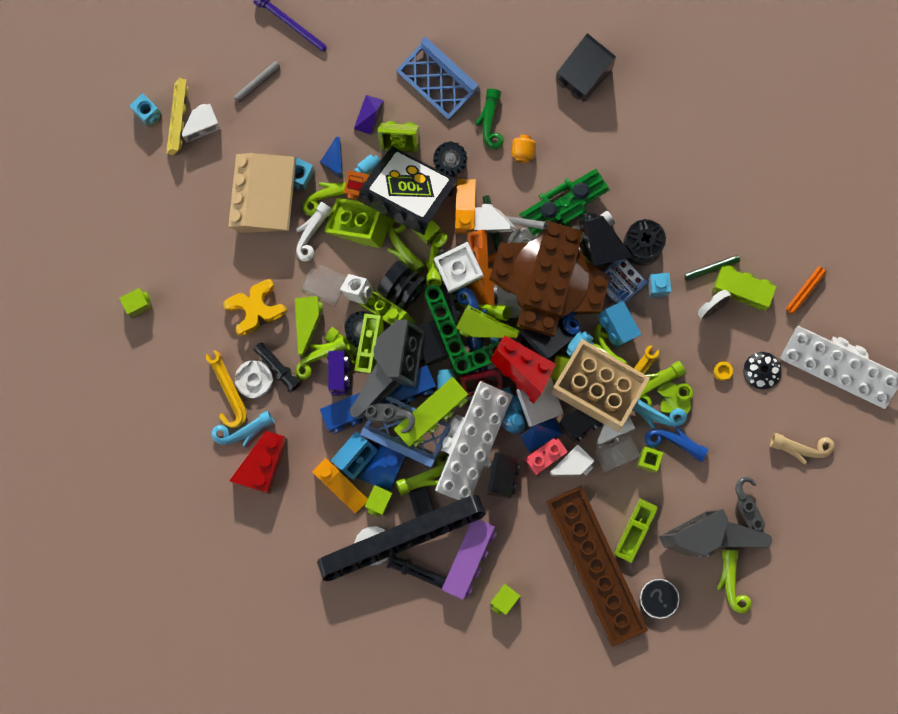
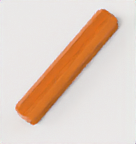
M819 266L786 307L790 314L797 312L826 274L825 269Z

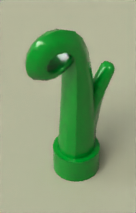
M487 89L485 106L480 117L475 122V125L478 126L483 121V140L490 149H499L504 143V138L501 134H491L497 104L501 98V91L497 89ZM497 138L498 142L492 143L491 140Z

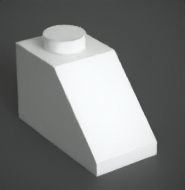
M202 104L192 110L182 132L186 143L221 130L210 104Z
M482 204V207L475 208V231L486 230L487 233L517 232V228L499 209L494 208L492 204Z
M628 416L619 432L603 424L596 442L597 445H602L633 431L635 427L630 416Z
M577 444L549 474L552 477L580 476L582 473L587 475L594 468L591 465L594 460Z

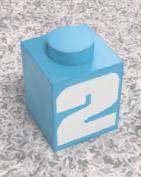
M670 273L650 274L647 279L649 298L668 297L671 293Z

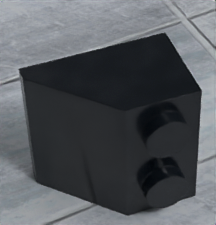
M495 452L488 495L509 499L511 494L515 495L517 483H513L514 476L519 475L520 470L517 458Z

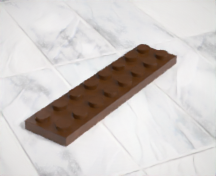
M582 485L547 500L546 504L611 647L648 631Z

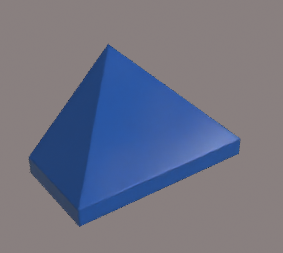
M335 137L320 163L339 179L343 178L340 137Z
M551 418L536 424L520 435L530 453L563 433L555 419Z

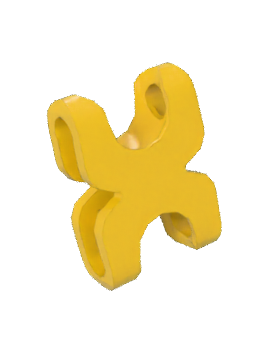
M267 279L253 285L250 289L249 297L243 293H238L223 302L222 305L226 311L232 312L242 309L246 312L245 320L236 326L238 336H245L256 331L260 327V319L271 323L286 315L288 310L283 304L271 307L264 304L265 296L274 290L272 280Z

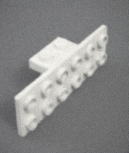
M800 326L796 327L780 356L781 360L883 409L887 408L898 389L897 372L870 360L866 349L858 345L856 347L852 346L842 337L836 338L833 336L830 341Z
M479 382L465 417L455 415V418L450 423L448 435L443 440L441 451L450 455L436 486V492L457 500L473 495L512 399L511 394L484 382Z

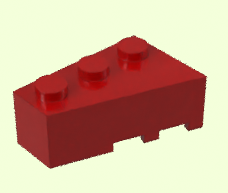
M505 335L490 359L506 377H510L517 384L516 387L520 391L523 390L530 397L529 400L533 404L542 394L556 365Z
M265 431L229 481L270 494L287 438Z

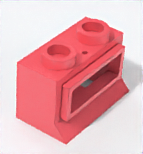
M553 438L526 456L523 461L536 477L542 470L562 456L564 457L568 451L559 439Z

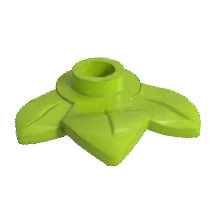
M668 382L657 389V392L664 397L660 406L661 412L671 413L675 409H683L686 414L689 413L691 409L690 399L693 396V389L690 385L686 383L676 385ZM680 390H685L686 396H681Z

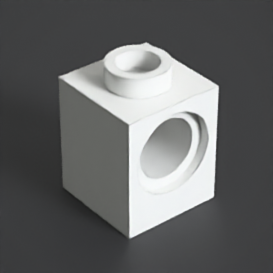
M348 274L340 288V291L348 300L365 305L374 290L367 279Z

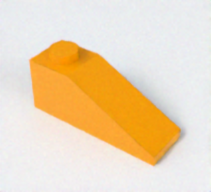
M457 179L455 234H467L474 232L476 179Z
M326 458L312 471L355 514L366 504L368 498Z

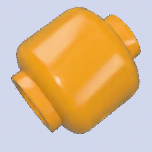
M520 135L519 138H515L512 141L511 156L515 158L516 162L529 163L530 160L534 159L536 142L531 139V136Z

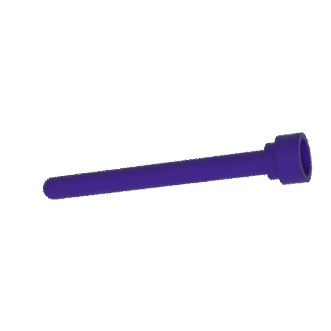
M270 0L253 1L259 8L268 9L321 51L327 50V46L274 6Z

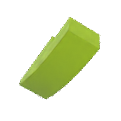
M639 498L614 555L632 563L657 511L656 505Z

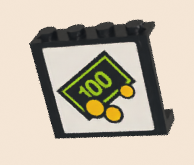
M391 146L361 186L358 201L396 220L398 223L425 235L428 224L447 196L451 197L454 193L458 180Z

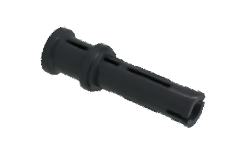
M263 342L258 343L254 347V352L274 371L277 380L282 381L288 388L287 391L289 393L295 391L301 385L302 380L297 379L292 374L290 367H285Z
M396 554L390 557L386 567L398 570L402 575H412L442 589L446 577L413 564L411 559H404Z

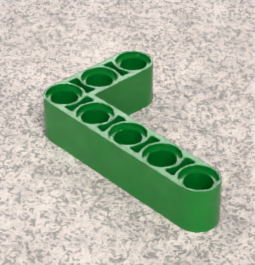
M435 285L429 286L425 291V300L454 372L462 376L492 365L493 363L490 361L493 355L492 350L497 347L499 342L467 354L442 290ZM431 291H436L439 297L432 300L428 297V294ZM438 309H443L446 315L440 318L436 316L435 312ZM449 326L453 329V333L445 335L442 329ZM452 344H457L460 347V351L452 353L449 347ZM476 355H483L485 362L478 364L474 359ZM465 362L468 368L465 371H460L456 366L457 363Z

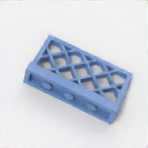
M425 36L420 41L421 44L400 65L396 72L450 120L474 94L476 95L480 91L477 83ZM423 50L427 54V61L417 62V55ZM438 64L440 66V74H430V65ZM417 65H427V74L417 75ZM407 66H414V75H406L402 71ZM451 76L453 78V86H443V77ZM430 77H440V87H430ZM417 78H427V87H418ZM453 89L454 99H443V90ZM456 89H465L468 92L464 98L456 99ZM430 90H440L441 99L432 100L430 98ZM454 102V109L449 114L443 110V103Z
M389 396L385 398L391 404L399 405V408L408 409L410 412L416 410ZM367 420L365 427L360 433L361 436L431 468L450 429V424L441 420L438 424L446 427L443 434L435 437L432 433L433 438L423 441L420 444L422 448L420 450L414 445L409 447L405 442L399 440L400 436H390L388 428L399 425L403 420H397V422L386 425L383 422L384 427L379 429L370 427L372 421ZM441 438L437 445L436 439ZM434 440L436 450L431 455L425 452L423 444Z

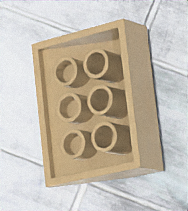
M257 153L236 154L228 227L240 233L289 231L296 157Z
M581 339L555 383L551 394L619 432L650 377Z

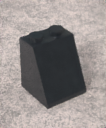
M587 33L557 71V83L562 88L566 87L571 91L574 98L584 102L612 72L616 56Z
M591 211L583 213V217L578 218L580 230L583 231L582 240L586 258L593 266L631 257V253L604 216Z
M562 318L559 319L554 337L523 329L519 332L518 341L528 349L552 361L567 347L576 334L566 332Z

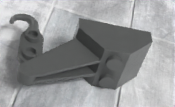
M396 320L377 337L376 345L373 349L377 364L356 401L351 406V416L357 419H363L366 416L368 420L375 422H394L401 418H407L409 425L406 429L401 430V433H408L414 428L415 417L410 411L402 410L393 404L379 403L400 384L405 387H416L425 331L408 320Z
M742 477L735 486L738 496V509L747 527L729 522L723 509L708 510L660 535L659 538L663 547L687 556H696L697 558L702 556L709 557L715 554V549L719 547H769L772 544V538L769 534L764 533L765 522L755 502L743 491V484L745 482L756 486L755 481L750 477Z

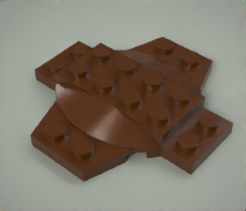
M546 220L548 228L546 230L543 229L541 237L530 243L499 244L489 280L506 292L515 295L517 304L521 308L516 326L554 337L559 319L564 318L571 312H575V314L601 313L610 276L586 261L579 249L583 231Z

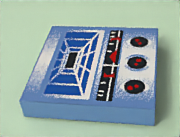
M627 259L615 261L603 271L610 276L606 295L615 304L622 301L626 303L648 284Z

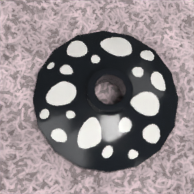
M757 352L748 357L744 363L743 372L745 379L751 386L764 390L778 383L781 378L782 369L780 362L775 356L767 352ZM762 366L767 368L766 373L761 371Z

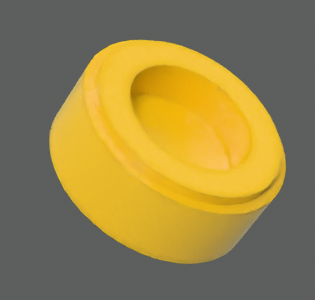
M719 362L713 369V375L719 381H727L733 375V367L728 362Z

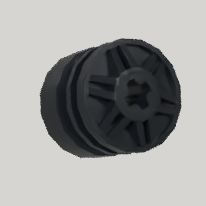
M643 219L636 221L630 226L623 240V244L631 253V257L627 259L635 265L646 266L652 264L658 259L665 246L666 235L660 224L653 220ZM642 238H644L645 240L648 239V243L646 241L642 242Z
M400 259L384 275L377 287V292L386 299L395 294L393 304H399L401 309L406 310L421 294L426 278L424 276L418 278L419 273L417 271L408 276L411 267Z

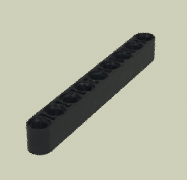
M478 495L465 497L319 558L317 564L322 580L326 582L335 580L480 520L486 515L480 497Z

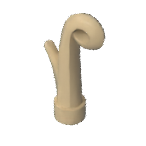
M775 432L770 440L771 448L788 452L804 465L807 464V461L803 456L825 458L833 453L835 447L832 439L828 437H823L818 441V450L784 437V435ZM827 443L828 448L824 451L823 444Z

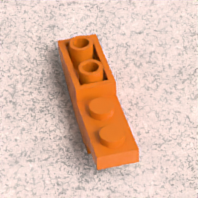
M478 230L467 233L468 243L484 275L483 278L469 284V289L475 294L477 303L494 305V283L489 280L492 269L488 268L487 231Z

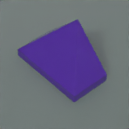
M366 95L354 130L372 135L384 101Z

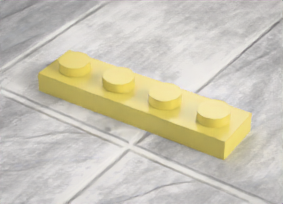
M179 78L174 83L166 154L174 155L182 146L180 132L182 133L184 129V122L182 121V115L186 111L184 97L188 94L186 79Z

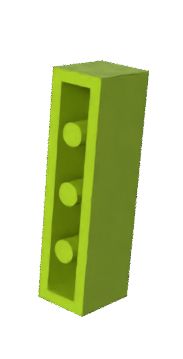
M452 377L412 412L415 417V425L410 432L401 433V430L406 429L409 425L407 418L394 428V431L409 447L413 445L417 447L424 441V435L428 432L432 434L439 428L437 424L442 419L447 421L454 414L452 411L457 406L461 408L469 401L467 399L469 394Z

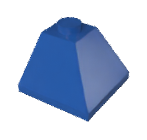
M371 442L379 451L356 478L391 492L406 460V456L388 447Z

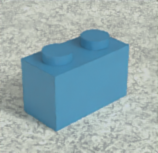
M624 301L598 314L600 324L605 328L608 338L615 348L642 335Z
M355 432L331 459V462L354 480L379 450L358 432Z

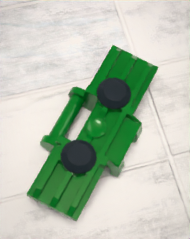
M594 169L574 182L566 178L562 184L545 194H539L538 196L541 201L519 215L523 219L546 222L547 220L554 223L561 221V225L568 226L569 221L578 215L583 217V213H586L585 205L607 193L610 189L598 170ZM566 189L570 191V193L553 203L549 201V199ZM527 227L533 236L543 231V229Z

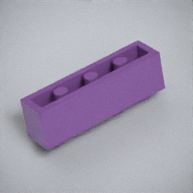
M481 520L470 523L442 591L464 600L465 596L469 598L473 589L470 583L473 578L477 579L481 570L478 567L480 560L485 561L489 551L486 549L488 542H493L497 533L493 531L495 526Z

